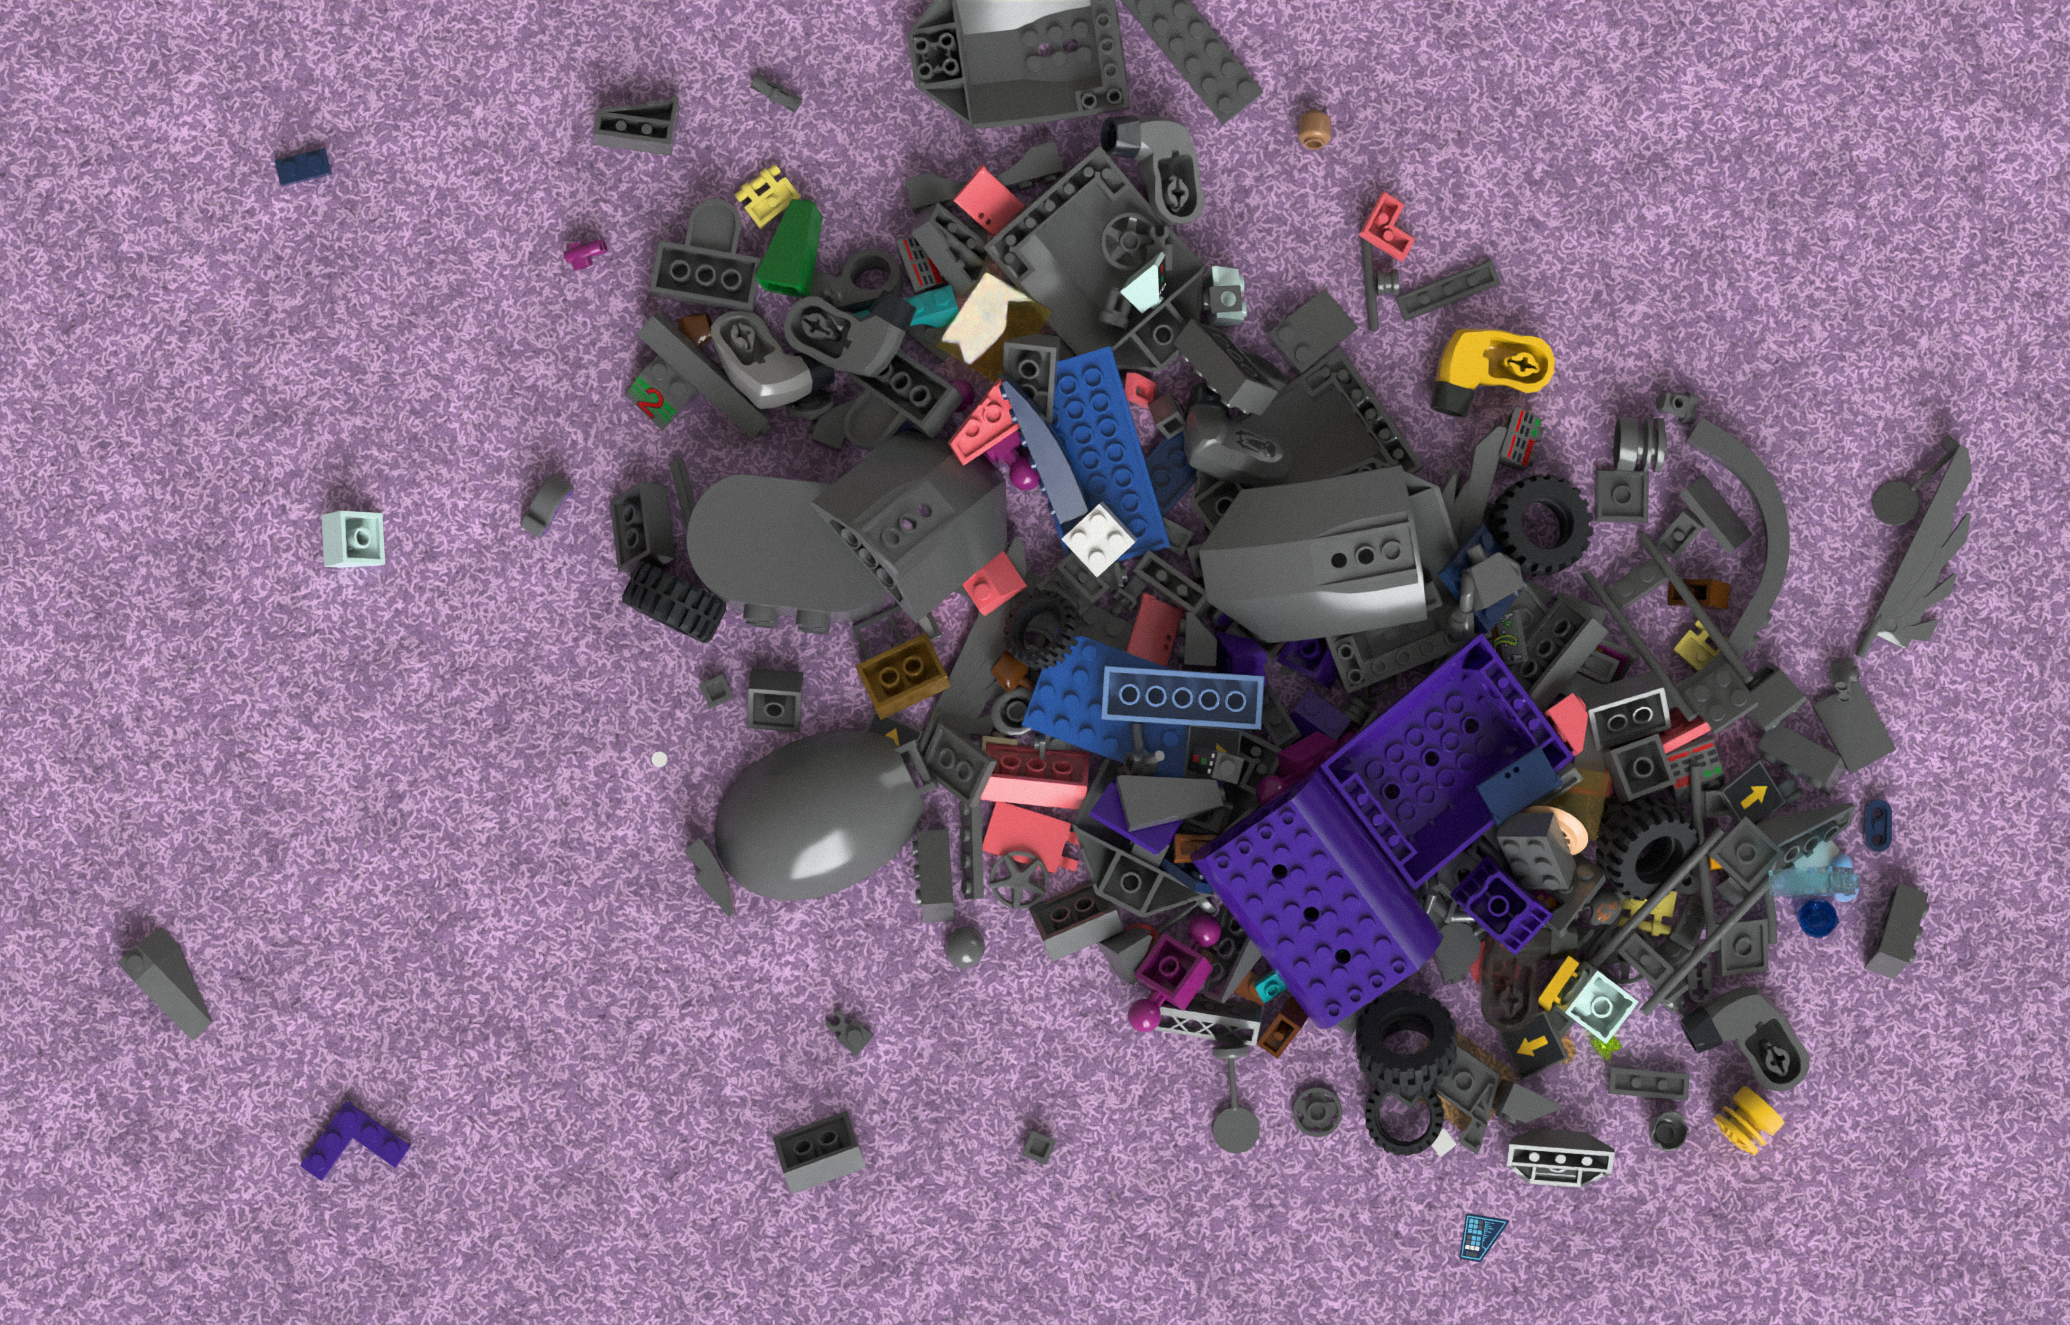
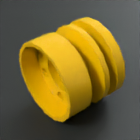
M1742 1086L1731 1098L1738 1109L1734 1111L1724 1106L1722 1111L1729 1119L1727 1120L1722 1115L1716 1114L1713 1120L1719 1126L1722 1134L1739 1149L1745 1150L1750 1155L1755 1156L1759 1151L1751 1141L1753 1140L1760 1146H1764L1766 1143L1759 1134L1761 1130L1773 1136L1783 1126L1784 1121L1761 1097L1748 1087Z

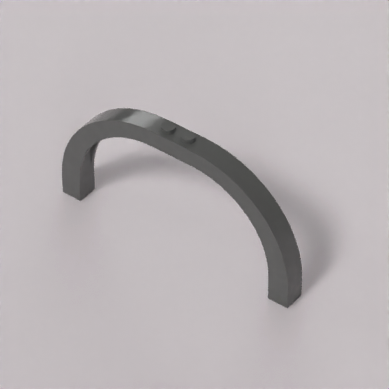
M1701 417L1687 444L1717 461L1738 478L1758 508L1765 533V564L1759 586L1727 640L1733 651L1741 659L1747 648L1753 650L1760 638L1756 635L1760 626L1766 628L1773 616L1769 611L1781 590L1789 561V523L1781 494L1764 464L1739 439ZM1720 650L1711 662L1700 671L1674 685L1682 695L1684 691L1726 663L1729 664V661ZM1576 672L1558 696L1565 699L1574 693L1576 697H1580V692L1603 685ZM1665 690L1668 711L1679 709Z

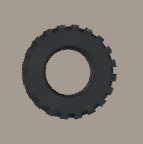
M1542 474L1533 475L1529 478L1526 477L1505 489L1504 493L1496 499V506L1491 508L1489 516L1493 518V521L1488 523V530L1493 531L1495 540L1505 554L1520 564L1521 574L1523 575L1532 573L1533 577H1541L1560 572L1577 562L1583 556L1582 552L1587 550L1590 545V541L1587 538L1593 536L1594 528L1589 527V522L1593 521L1592 513H1588L1586 509L1589 503L1587 499L1582 500L1579 496L1581 491L1577 487L1571 489L1569 487L1570 481L1564 478L1558 481L1557 476L1551 474L1544 477ZM1537 502L1549 507L1559 521L1560 536L1557 544L1550 549H1543L1534 545L1528 540L1523 531L1522 514L1524 508L1530 503Z
M641 562L636 566L622 594V602L627 606L702 643H708L712 640L727 610L726 603L716 596L645 562Z
M1645 797V800L1637 799L1631 805L1625 804L1622 806L1621 811L1617 814L1614 813L1610 817V822L1603 826L1601 830L1603 834L1597 840V865L1605 877L1624 896L1634 900L1645 901V898L1648 900L1699 846L1700 835L1695 824L1667 799ZM1659 838L1653 850L1637 860L1643 848L1651 841ZM1689 871V872L1685 875V877L1674 887V889L1679 888V887L1681 886L1680 883H1681L1684 879H1686V880L1688 879V877L1691 875V872H1690V871Z
M1398 991L1390 993V996L1387 998L1384 996L1377 998L1376 1004H1369L1365 1008V1014H1362L1358 1020L1356 1051L1359 1066L1362 1072L1367 1073V1078L1372 1083L1377 1081L1379 1088L1385 1091L1388 1088L1392 1089V1093L1401 1094L1402 1091L1412 1095L1416 1094L1418 1090H1422V1092L1431 1090V1085L1433 1084L1438 1086L1443 1082V1076H1449L1452 1071V1065L1455 1064L1457 1058L1456 1024L1454 1019L1451 1018V1013L1446 1007L1443 1006L1441 1008L1440 1001L1435 998L1430 1000L1427 994L1421 992L1419 995L1413 994V991H1405L1404 994H1398ZM1402 1030L1419 1032L1431 1041L1424 1050L1412 1055L1396 1054L1382 1044L1389 1035Z

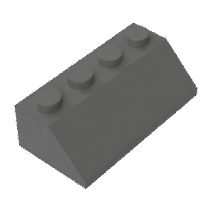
M1561 595L1525 639L1529 661L1508 665L1507 667L1540 712L1544 713L1609 631L1569 599Z

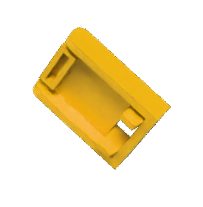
M1570 956L1567 957L1539 997L1538 1005L1549 1012L1553 1001L1560 1003L1561 999L1557 995L1571 976L1574 978L1578 977L1576 972L1579 969L1580 963Z

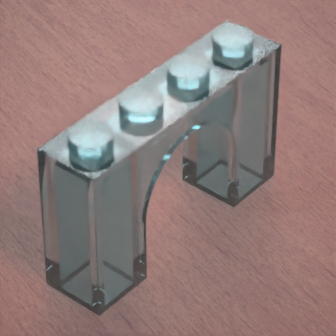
M1822 866L1769 870L1770 897L1788 896V898L1794 899L1856 895L1855 889L1859 888L1858 874L1854 873V868Z

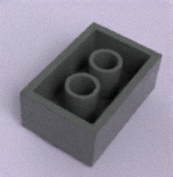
M1516 813L1502 822L1496 837L1516 882L1527 890H1569L1576 864L1555 814Z

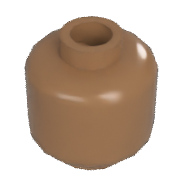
M1311 109L1301 115L1298 120L1299 141L1308 149L1317 150L1323 148L1331 140L1330 117L1318 109Z

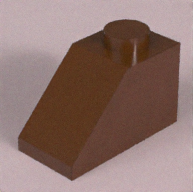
M1682 579L1703 609L1728 610L1729 583L1714 579ZM1669 580L1667 605L1689 608Z
M1292 995L1256 1043L1277 1059L1308 1019L1307 1014Z

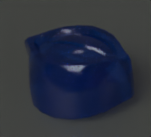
M1816 898L1809 900L1794 913L1803 932L1814 938L1826 937L1839 924L1834 906L1824 899Z

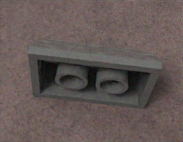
M641 481L610 500L618 572L634 571L641 562L659 568L675 558L666 486Z
M1655 670L1580 692V697L1587 708L1585 710L1588 713L1587 725L1596 751L1672 728L1665 689Z
M1092 881L1029 907L1031 916L1052 962L1124 931L1114 904L1095 894Z
M847 1111L773 1138L783 1174L792 1194L866 1168L864 1157Z

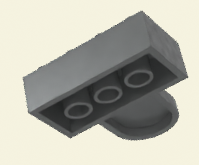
M717 198L708 199L698 204L692 211L689 219L685 245L659 240L650 286V293L653 297L754 313L759 283L754 277L761 265L762 259L737 254L741 234V219L738 211L732 204Z
M1190 319L1174 341V345L1180 350L1179 355L1187 362L1192 363L1194 366L1192 368L1193 371L1208 381L1206 385L1214 392L1219 393L1221 396L1220 401L1229 408L1235 406L1245 414L1251 412L1261 416L1278 392H1281L1288 384L1286 376L1271 362L1254 352L1238 347L1224 331L1202 322Z
M898 350L888 366L877 377L872 378L852 372L847 375L863 393L845 416L843 424L844 433L855 447L861 450H875L890 440L905 421L932 440L964 399L955 387L901 350Z

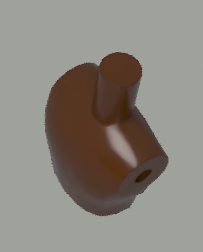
M707 312L691 314L678 319L679 330L698 347L712 339L711 326L713 323Z
M1005 650L989 672L994 675L999 685L1006 691L1011 692L1018 685L1033 692L1035 690L1036 684L1025 677L1029 667Z

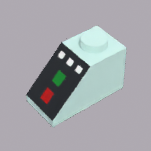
M1160 252L1127 279L1120 291L1141 313L1150 307L1155 309L1164 299L1162 294L1167 287L1165 254Z

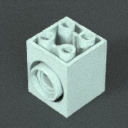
M1584 960L1576 972L1578 977L1574 978L1571 976L1557 997L1561 999L1560 1003L1553 1002L1567 1015L1607 1044L1638 1004V1001Z

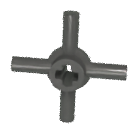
M1133 724L1134 752L1126 753L1123 766L1119 767L1117 772L1121 775L1153 776L1157 772L1158 762L1164 759V753L1160 750L1147 752L1144 748L1142 724Z

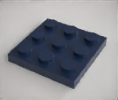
M1484 524L1474 528L1438 573L1459 604L1461 570L1472 565L1466 550L1481 544L1486 556L1496 552L1505 554ZM1522 577V581H1523L1524 583H1526V585H1527V582H1526L1525 579ZM1510 594L1485 609L1473 610L1474 624L1482 634L1489 633L1518 596Z

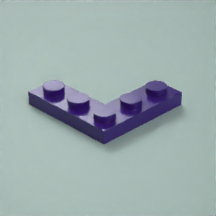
M346 1101L300 1166L323 1181L351 1140L355 1139L396 1168L411 1148V1145L352 1103Z

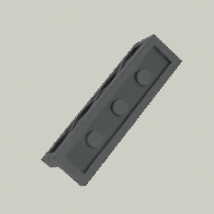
M1195 995L1184 1011L1166 1000L1160 1006L1161 1015L1171 1016L1175 1021L1171 1023L1160 1022L1154 1030L1256 1046L1261 1023V1005L1229 1000L1222 1003L1209 997ZM1196 1020L1201 1025L1189 1027L1185 1022ZM1221 1024L1227 1029L1222 1032L1215 1031L1212 1026ZM1242 1028L1253 1029L1252 1036L1241 1035L1238 1030Z

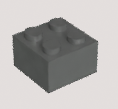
M1659 734L1602 754L1620 803L1676 784Z

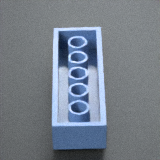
M1105 666L1101 719L1261 730L1265 676Z

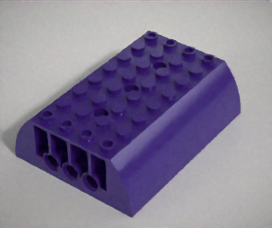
M1478 633L1317 765L1315 770L1317 768L1321 770L1406 886L1416 890L1494 825L1493 819L1490 817L1491 813L1479 794L1476 785L1538 745L1542 748L1555 773L1570 762L1574 756L1484 635ZM1472 718L1476 723V728L1472 733H1467L1464 724L1466 720ZM1429 751H1433L1436 754V762L1432 766H1428L1425 763V755ZM1389 784L1395 785L1397 789L1396 795L1391 799H1388L1385 795V788Z
M1319 768L1190 855V860L1313 1024L1319 1029L1333 1027L1419 970L1436 951L1444 936ZM1277 864H1282L1287 868L1288 873L1285 876H1277L1273 872V867ZM1307 907H1315L1319 911V916L1314 919L1308 918L1304 910ZM1340 949H1346L1350 952L1351 958L1347 961L1339 960L1336 952Z

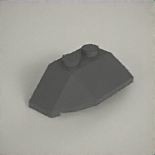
M1533 1128L1509 1141L1506 1166L1528 1184L1582 1188L1603 1176L1606 1177L1612 1174L1615 1149L1587 1132Z

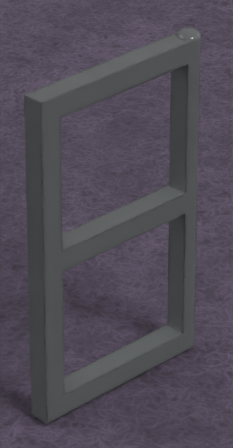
M900 605L852 627L867 660L872 657L859 630L888 617L899 643H904V639L892 616L903 610ZM930 611L927 617L935 635L928 638L932 642L943 637V634L940 632Z

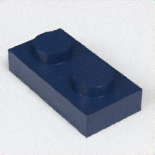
M325 148L274 160L281 187L332 175Z
M1163 858L1159 866L1194 892L1211 894L1213 890L1199 870L1189 867L1190 863H1174V859Z

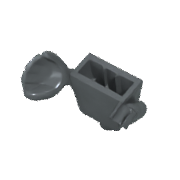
M1481 544L1466 550L1472 565L1461 570L1460 604L1452 606L1444 616L1446 631L1454 639L1460 641L1473 638V610L1485 609L1510 594L1518 596L1517 591L1519 589L1526 590L1527 588L1526 583L1522 581L1520 564L1501 552L1486 556Z

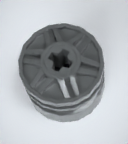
M1619 416L1614 432L1613 462L1615 470L1634 471L1636 461L1640 460L1642 472L1648 471L1650 461L1652 472H1661L1667 452V434L1664 419L1656 418L1652 430L1651 418H1645L1642 429H1639L1636 417Z

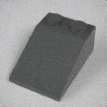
M1324 289L1269 332L1266 340L1296 375L1300 377L1356 331L1358 327Z

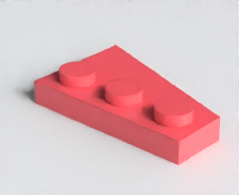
M998 378L948 441L949 446L963 466L1020 428L1019 423L1014 424L1011 419L1009 409L1012 406L1009 399L1004 400L1000 392L1001 378Z

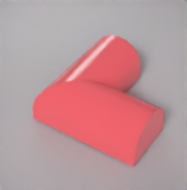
M1382 191L1358 236L1399 262H1402L1406 258L1415 238L1394 226L1405 204Z

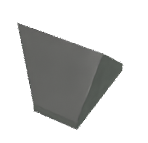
M1132 928L1097 942L1096 944L1116 975L1127 983L1135 985L1137 979L1134 974L1144 961L1152 936L1139 928Z

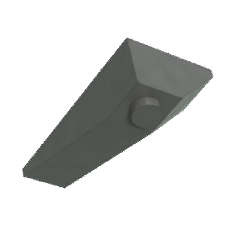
M1031 334L1005 340L1003 354L1004 373L1008 374L1030 397L1052 426L1060 336Z
M1853 803L1835 805L1777 816L1766 822L1759 823L1757 827L1785 852L1767 873L1774 879H1777L1795 868L1794 862L1803 855L1807 858L1814 853L1813 849L1822 840L1829 842L1851 825L1855 805Z
M1224 905L1218 917L1221 925V935L1212 946V949L1215 950L1213 958L1215 961L1211 963V966L1214 969L1207 977L1203 991L1204 996L1225 1003L1262 956Z
M162 927L139 942L117 962L191 1040H194L212 1024V1020L197 990L179 945Z

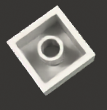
M1102 501L1071 529L1062 540L1088 569L1098 577L1137 541V538Z

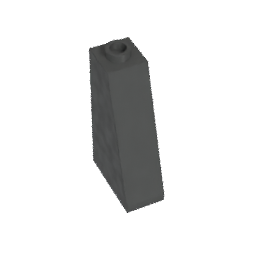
M1121 775L1116 778V785L1128 832L1220 811L1223 807L1222 802H1226L1224 789L1222 786L1218 787L1217 780Z

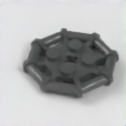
M1481 836L1470 844L1472 845L1470 850L1460 852L1436 872V886L1430 888L1429 879L1419 886L1418 897L1420 900H1425L1428 890H1434L1443 894L1451 902L1448 909L1436 898L1433 910L1445 920V923L1475 922L1465 911H1455L1458 903L1450 894L1460 884L1457 873L1464 874L1467 872L1470 874L1483 860L1476 853L1477 847L1507 872L1506 857L1502 856Z

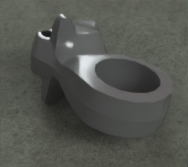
M866 249L851 256L836 276L825 272L814 273L810 296L821 297L840 311L858 313L870 309L883 290L900 297L903 291V274L898 262L891 254L880 249ZM871 269H880L890 275L888 281L883 286L874 290H863L854 285L855 280L860 274Z

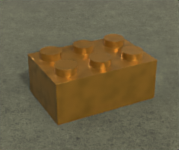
M926 632L855 666L880 720L951 687L948 676Z

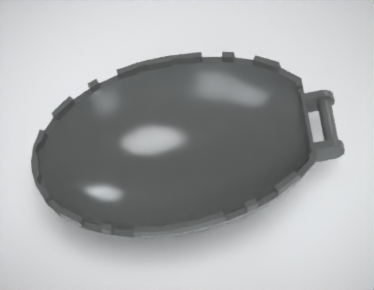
M855 729L834 730L793 741L754 763L736 780L728 791L717 815L715 825L716 848L726 871L742 887L757 895L788 901H800L831 895L855 885L875 873L896 856L918 827L925 808L920 796L939 787L937 781L933 782L918 750V740L915 739L897 748L893 738L876 732ZM907 751L924 785L921 788H916L901 754Z

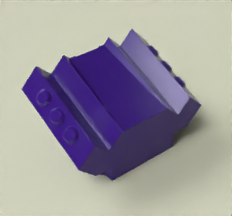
M1488 855L1450 894L1470 917L1515 955L1553 916L1544 905L1517 883L1508 872L1502 869Z

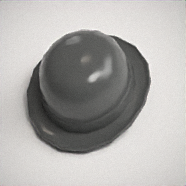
M1016 687L1011 692L1004 691L999 695L991 710V719L994 727L1002 734L1008 736H1021L1030 732L1032 729L1022 726V722L1033 691L1023 687Z

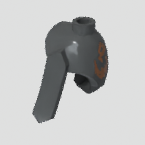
M1616 887L1612 891L1600 888L1589 902L1592 910L1591 917L1588 920L1590 925H1605L1583 945L1585 953L1581 954V959L1589 962L1601 942L1621 920L1622 902L1627 897ZM1556 905L1554 907L1549 908L1548 910L1551 913H1553L1562 905Z

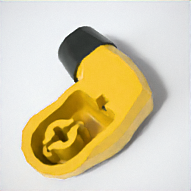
M1459 329L1455 331L1445 344L1437 365L1430 409L1442 414L1465 418L1476 393L1474 390L1479 384L1483 386H1504L1525 393L1539 391L1549 383L1554 373L1555 358L1551 347L1541 338L1519 335L1500 329Z

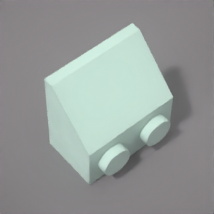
M1212 266L1204 276L1205 290L1214 286L1240 285L1241 292H1244L1243 276H1239V269ZM1226 291L1221 295V302L1225 306L1235 304L1236 297L1232 292ZM1242 302V311L1215 313L1212 317H1208L1209 326L1240 325L1244 321V317H1247L1246 302Z
M337 511L321 515L324 567L345 568L385 565L382 513Z

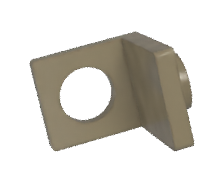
M993 732L992 737L983 736L981 750L985 752L986 743L1018 746V740L1008 739V735Z

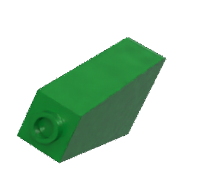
M791 199L754 277L764 291L802 299L810 296L823 215L817 209V205L811 200Z

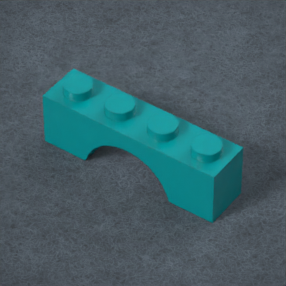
M951 285L903 299L917 308L910 326L926 324L938 329L961 322ZM864 310L852 315L862 319L871 312Z

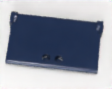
M1538 745L1476 785V788L1491 813V819H1493L1494 824L1498 827L1502 822L1556 787L1562 786L1563 782L1559 775L1554 772L1542 748Z

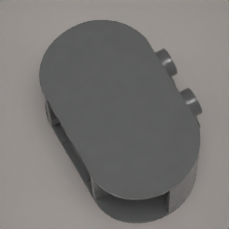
M740 474L726 477L714 483L696 503L687 529V550L691 564L710 594L724 601L726 607L743 612V619L746 620V625L760 628H777L778 616L796 618L795 625L798 626V631L813 634H829L830 622L849 623L863 619L878 610L890 597L886 589L810 505L815 498L833 484Z

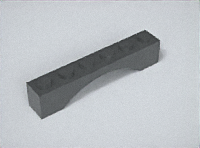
M1056 142L1030 147L1023 158L1012 168L995 176V178L1008 190L1019 187V190L1030 189L1034 187L1033 183L1044 181V184L1052 183L1063 174ZM931 173L905 179L913 214L921 213L937 202L944 206L945 209L957 207L958 205L953 199L968 182L943 179Z

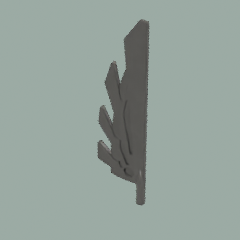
M1496 426L1474 446L1469 479L1457 498L1455 499L1456 474L1450 476L1441 491L1459 547L1474 528L1482 523L1507 430L1505 427Z
M1958 445L1855 655L1865 659L1876 636L1904 649L1908 648L1911 640L1930 641L1938 624V619L1922 623L1920 621L1926 608L1950 595L1957 574H1951L1938 586H1936L1942 567L1967 541L1970 513H1966L1952 533L1951 531L1955 506L1972 479L1968 448Z
M1013 538L1006 555L1021 578L1024 579L1028 569L1023 541ZM1012 598L986 616L979 611L948 678L951 687L942 691L918 742L919 746L917 747L920 752L925 754L939 722L949 724L968 740H970L972 734H991L994 727L991 715L980 716L988 700L1006 691L995 681L994 675L989 671L1005 650L1008 651L1006 648L1007 644L1003 638L1007 635L1003 633V629L1008 627L1005 621L1007 617L1010 618L1011 616L1009 612L1011 610Z

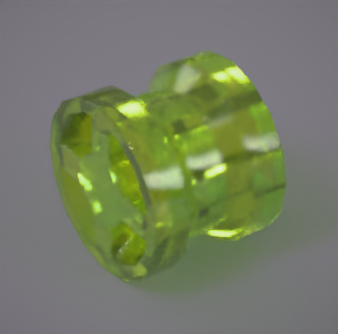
M1614 1036L1611 1037L1607 1044L1599 1038L1592 1039L1589 1042L1590 1046L1605 1061L1611 1058V1054L1614 1051H1619L1622 1048V1045Z

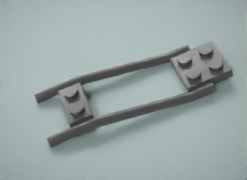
M1644 534L1639 538V541L1651 555L1652 560L1650 558L1607 587V590L1603 588L1591 571L1586 572L1583 575V579L1615 619L1651 671H1656L1664 689L1687 720L1692 721L1699 714L1715 735L1758 706V702L1744 685L1749 683L1754 677L1733 651L1675 569L1650 537ZM1667 579L1671 581L1729 661V664L1726 663L1684 691L1682 695L1621 611L1664 584Z
M1751 759V760H1750V764H1751L1754 760H1760V761H1761V759ZM1699 765L1690 766L1692 822L1697 827V832L1700 835V845L1705 840L1702 818L1732 814L1718 794V789L1701 791V768ZM1706 853L1698 862L1707 939L1722 922L1716 923ZM1773 886L1763 894L1766 918L1739 920L1710 950V952L1716 951L1717 975L1730 976L1769 971L1768 944L1778 943Z
M1746 816L1728 835L1719 827H1716L1589 961L1590 964L1597 969L1615 950L1657 989L1640 1008V1011L1648 1016L1776 882L1767 871L1785 852ZM1707 853L1750 894L1675 971L1633 930Z

